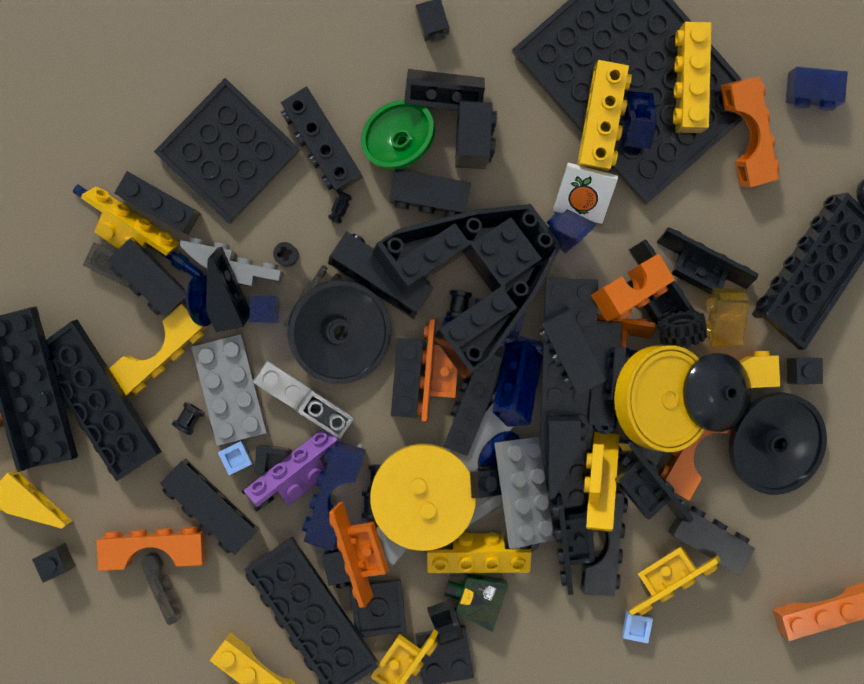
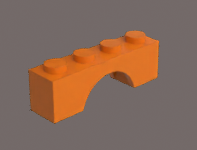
M761 77L746 78L720 85L725 111L738 114L744 119L749 129L748 146L743 155L735 161L739 186L754 187L779 180V163L775 158L773 148L775 146V139L770 132V112L765 105L764 96L766 90Z
M730 429L722 432L704 430L702 435L689 447L680 451L670 452V455H672L670 461L661 467L658 475L662 480L668 481L673 486L676 494L690 500L702 479L694 465V452L697 445L710 434H728Z
M197 526L183 527L182 531L172 532V528L156 529V533H146V529L131 530V534L121 535V531H107L105 536L96 540L98 571L124 570L131 565L132 559L138 550L148 547L165 551L173 559L176 567L203 565L207 561L206 534L203 530H198Z
M864 582L846 587L843 593L828 600L813 603L795 602L773 609L779 633L788 641H792L863 620Z

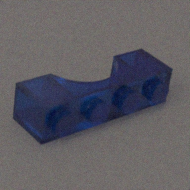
M336 440L333 448L328 447L324 462L328 463L326 472L321 470L316 484L321 488L319 494H313L309 506L310 509H313L311 517H306L302 531L306 532L304 542L331 551L334 550L337 537L334 528L331 527L329 522V512L334 508L331 501V492L339 485L356 482L366 452L365 449Z

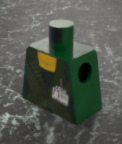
M475 574L465 575L462 585L448 580L444 595L457 599L455 604V612L493 632L508 583L507 580Z

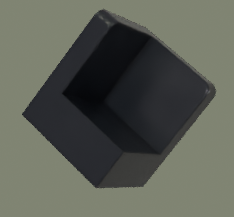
M268 445L257 446L254 473L265 474L290 455V448Z
M451 599L427 607L434 629L438 631L437 639L439 645L442 646L464 638L459 618Z

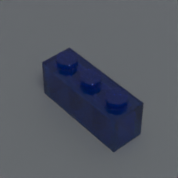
M529 341L507 343L505 345L492 412L507 427L531 425L543 356Z

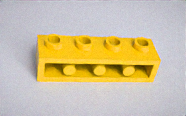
M685 22L676 31L675 45L678 46V56H676L674 70L677 72V82L674 85L676 108L673 113L676 133H702L709 128L712 22Z
M598 60L595 64L577 165L606 173L611 169V166L615 167L618 157V151L614 150L615 143L620 141L623 128L622 125H619L620 115L624 116L627 106V100L623 99L624 92L629 90L632 75L628 74L629 65Z

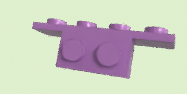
M322 429L244 489L245 494L256 507L276 492H278L287 506L291 505L329 475L319 458L339 444V440L328 431Z

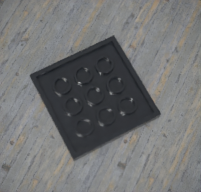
M224 78L154 152L220 216L231 224L301 150L235 86Z

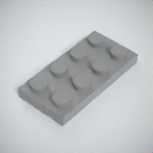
M243 334L192 346L216 445L219 446L268 433L256 384L253 383L254 377Z
M540 437L494 443L509 548H519L554 540Z

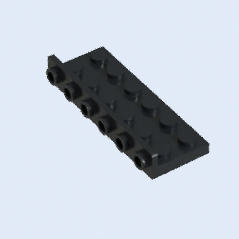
M849 193L831 195L824 201V207L812 219L810 228L798 240L796 249L784 261V267L771 280L769 289L757 301L756 308L752 313L755 318H764L798 350H805L864 261V208Z
M37 306L0 315V414L17 472L31 467L68 461L78 457Z
M78 319L69 322L46 340L61 396L65 400L66 406L72 411L79 422L80 428L86 433L93 444L95 451L107 466L109 473L116 481L129 475L162 452Z
M293 536L258 560L251 562L244 569L248 582L259 590L263 604L272 609L277 624L280 628H285L290 636V643L296 650H300L304 656L307 668L310 671H314L318 676L319 684H354L379 667V661Z

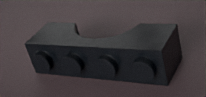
M616 490L613 530L605 531V544L600 554L595 557V562L582 564L580 589L583 594L615 597V589L619 590L620 574H617L618 564L622 563L623 550L619 547L620 538L624 539L625 523H622L623 513L627 512L628 499L624 498L625 494L619 490Z

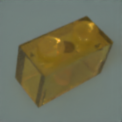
M712 289V296L707 300V313L709 317L708 321H706L707 336L711 346H743L750 303L744 289Z

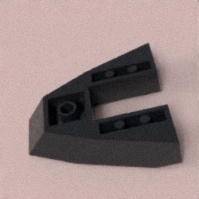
M531 204L472 210L401 228L377 242L372 253L402 295L463 254L476 269L492 293L441 327L434 335V339L465 379L490 360L537 295L562 245Z

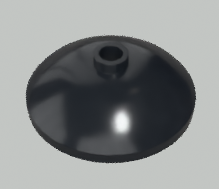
M711 353L699 358L691 366L683 387L684 404L690 418L699 427L714 432L727 431L740 422L750 405L751 383L746 369L736 358L724 353Z

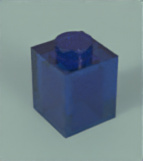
M250 296L249 322L279 323V297Z

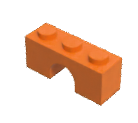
M660 254L651 257L627 272L633 282V288L621 276L591 294L606 322L614 318L621 321L632 314L630 310L632 307L635 306L636 309H639L651 302L648 298L651 295L656 298L668 291L667 285L675 279Z

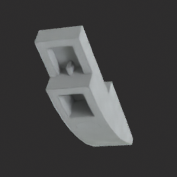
M189 237L188 242L180 241V246L185 252L205 268H207V261L211 254L218 247H222L240 284L255 287L257 277L282 282L284 272L277 270L278 265L263 262L262 267L252 265L253 260L239 257L237 262H234L236 252L229 250L230 245L214 242V247L204 245L205 240Z
M266 360L253 380L254 384L294 408L299 414L341 439L354 419L353 416L325 396Z

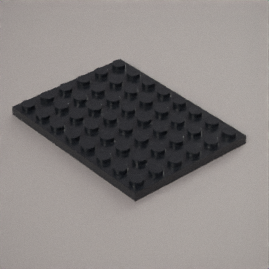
M568 0L514 47L512 53L582 133L594 66L597 61L602 60L629 65L628 74H631L632 78L629 90L624 92L623 99L627 100V106L624 116L620 115L619 125H622L623 128L620 141L615 143L614 150L618 151V157L615 167H612L646 205L743 120L738 114L725 111L720 86L742 80V78L711 44L709 128L702 133H676V124L673 123V113L676 108L674 85L677 82V72L674 70L675 58L678 56L675 35L676 31L685 22L692 21L673 0Z

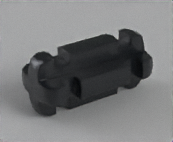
M341 191L338 193L339 198L335 199L332 206V214L328 216L331 221L339 224L342 222L341 217H344L349 206L348 201H351V196Z

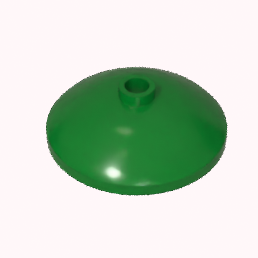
M404 100L390 102L375 111L367 120L361 134L363 153L373 165L382 169L395 170L407 167L418 161L430 148L435 136L434 119L425 106L404 104Z

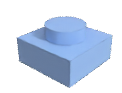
M243 441L218 452L228 475L253 464Z
M626 611L622 638L649 643L653 622L652 616H640L638 613L631 616Z

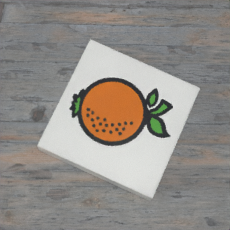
M567 163L553 211L602 224L618 181V176Z

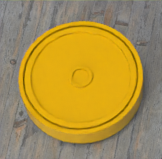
M650 346L639 350L623 366L615 387V411L624 433L638 446L648 450L663 452L680 451L693 444L704 432L705 429L699 427L690 418L683 399L686 375L691 366L699 359L691 351L679 346Z
M425 443L409 445L392 453L379 467L372 483L370 496L373 516L382 532L396 544L418 551L435 550L456 540L468 527L476 504V498H471L470 472L462 460L443 447Z

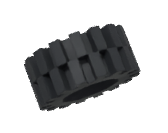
M681 310L678 313L671 312L670 315H664L663 318H659L657 321L660 343L663 346L691 347V344L698 345L699 342H704L705 338L708 337L705 316L703 313H699V311H694L693 313L692 310H687L686 312Z

